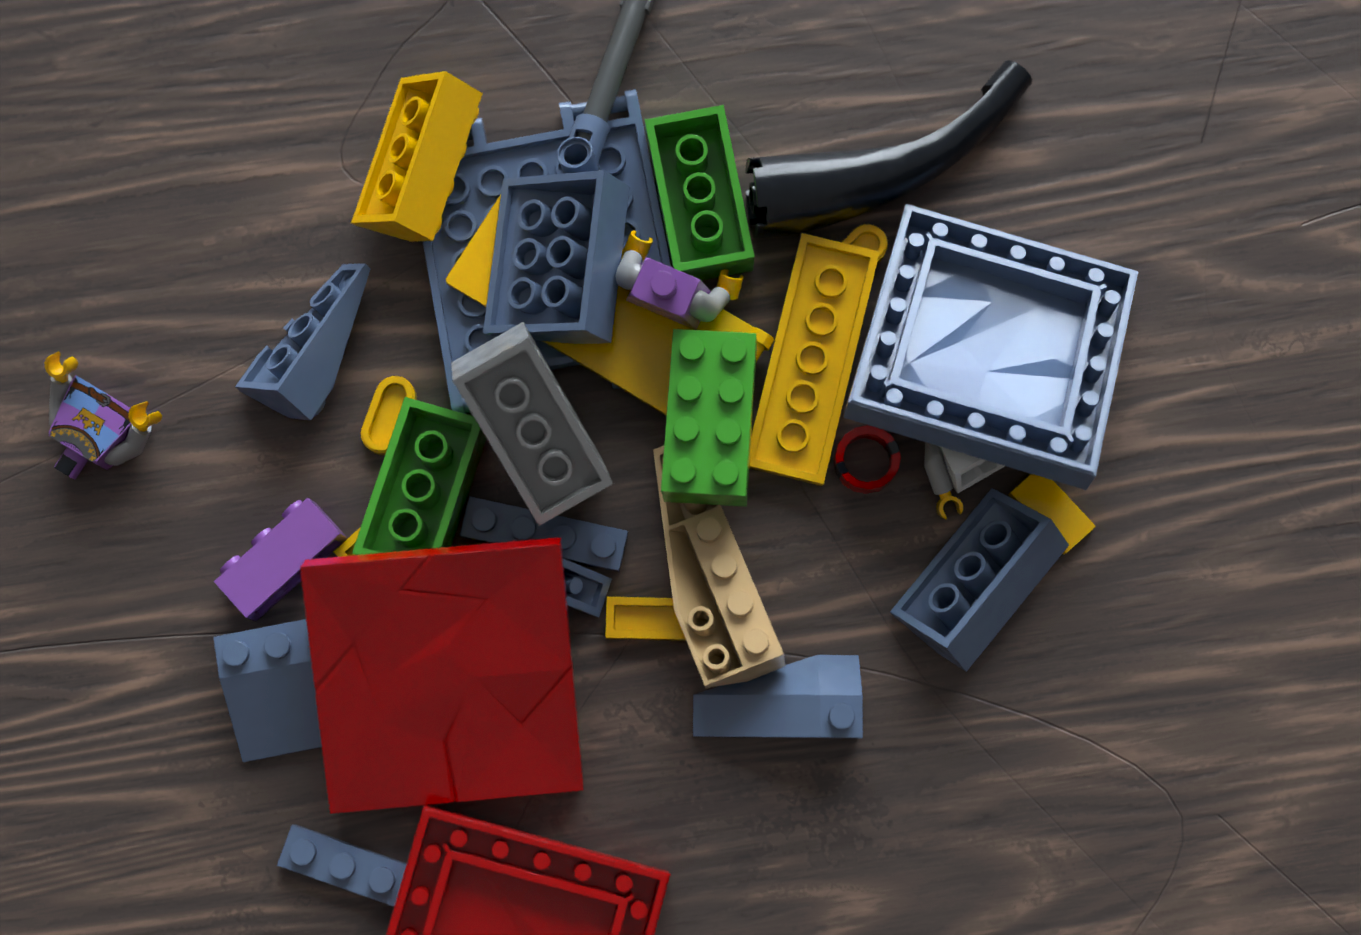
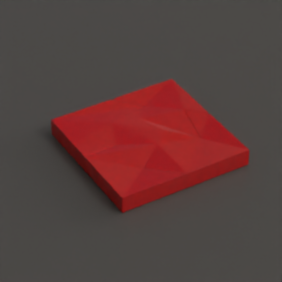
M561 537L307 559L302 563L300 573L330 814L584 790Z
M424 805L386 935H654L670 872Z

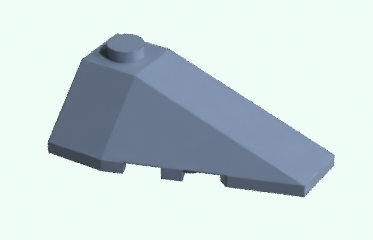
M343 264L310 299L311 310L296 320L291 319L283 327L288 334L273 350L266 346L256 356L235 388L291 419L312 420L313 417L318 415L325 406V399L333 389L370 268L366 264Z
M815 655L787 664L785 667L748 682L722 685L694 694L693 737L863 738V694L859 655Z

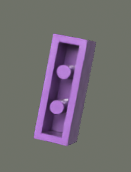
M306 498L303 502L298 500L292 503L283 512L282 517L284 519L273 529L266 528L251 541L253 546L242 557L239 555L234 556L221 567L220 573L222 575L214 582L246 618L257 621L300 583V566L305 560L327 558L348 539L318 504L309 498Z

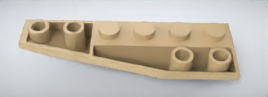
M664 445L653 449L674 611L705 688L748 682L785 667L784 653L721 505L664 502L661 493Z

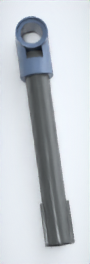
M655 0L620 1L621 11L584 112L576 117L569 138L563 141L557 150V158L564 174L600 171L598 162L610 131L607 122L646 14L650 15Z

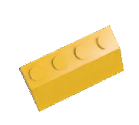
M447 71L402 77L399 81L351 223L358 227L410 242L433 241L442 225L441 216L447 198L454 189V178L459 163L466 153V142L471 127L478 117V106L483 93Z

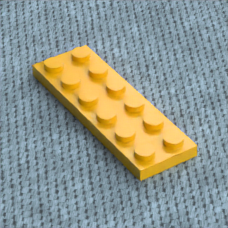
M801 234L751 435L749 468L820 486L824 485L880 251L809 234Z

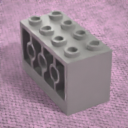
M524 322L451 362L452 381L539 526L613 484L601 455Z

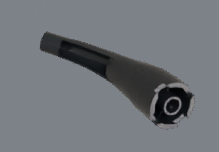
M1005 61L982 87L983 97L967 112L950 124L913 142L897 146L850 151L748 158L745 173H753L754 182H750L749 190H745L749 226L750 228L756 227L753 231V238L789 236L821 229L877 209L923 186L960 161L1000 124L1032 84L1031 75L1020 64L1014 61Z

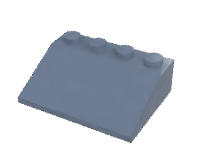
M605 170L503 179L483 334L497 337L524 322L532 338L537 341L569 344L611 343L618 290L615 275L622 256L630 188L628 185Z
M306 619L213 637L219 679L242 761L249 762L321 748Z

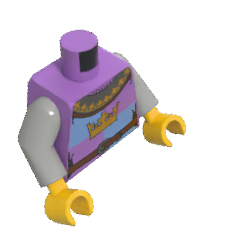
M631 231L615 275L617 284L626 290H630L626 301L697 330L700 321L710 322L714 320L728 304L729 300L738 299L744 278L742 275L739 278H732L728 276L729 270L723 269L720 271L717 286L710 291L700 279L646 257L653 239L649 237L648 241H643L635 236L637 231Z
M59 351L48 356L44 362V367L51 376L49 398V426L51 428L49 436L66 446L54 468L76 480L88 460L108 470L112 466H118L141 455L152 431L151 425L159 423L162 420V414L156 411L147 416L146 408L149 405L147 401L130 408L75 375L72 379L68 374L77 369L78 361L76 358L69 357L64 360L62 366L60 363L61 353Z

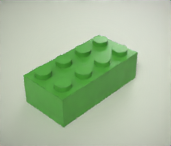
M724 105L645 119L646 139L672 268L700 280L717 278L723 269L729 270L728 275L753 271L755 256Z
M673 329L661 493L664 502L747 507L757 356L756 333Z
M404 397L352 552L354 555L452 546L486 441V436L474 416Z

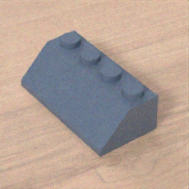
M991 488L890 613L935 652L967 672L1067 549L1069 544L1052 519Z

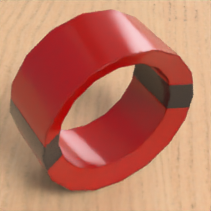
M866 425L855 427L843 436L836 448L833 462L836 475L843 485L854 492L868 494L878 492L889 485L899 470L901 455L899 445L891 434L883 429ZM866 438L875 440L883 445L890 461L887 474L879 480L871 482L860 481L850 475L845 467L843 458L845 449L849 444Z

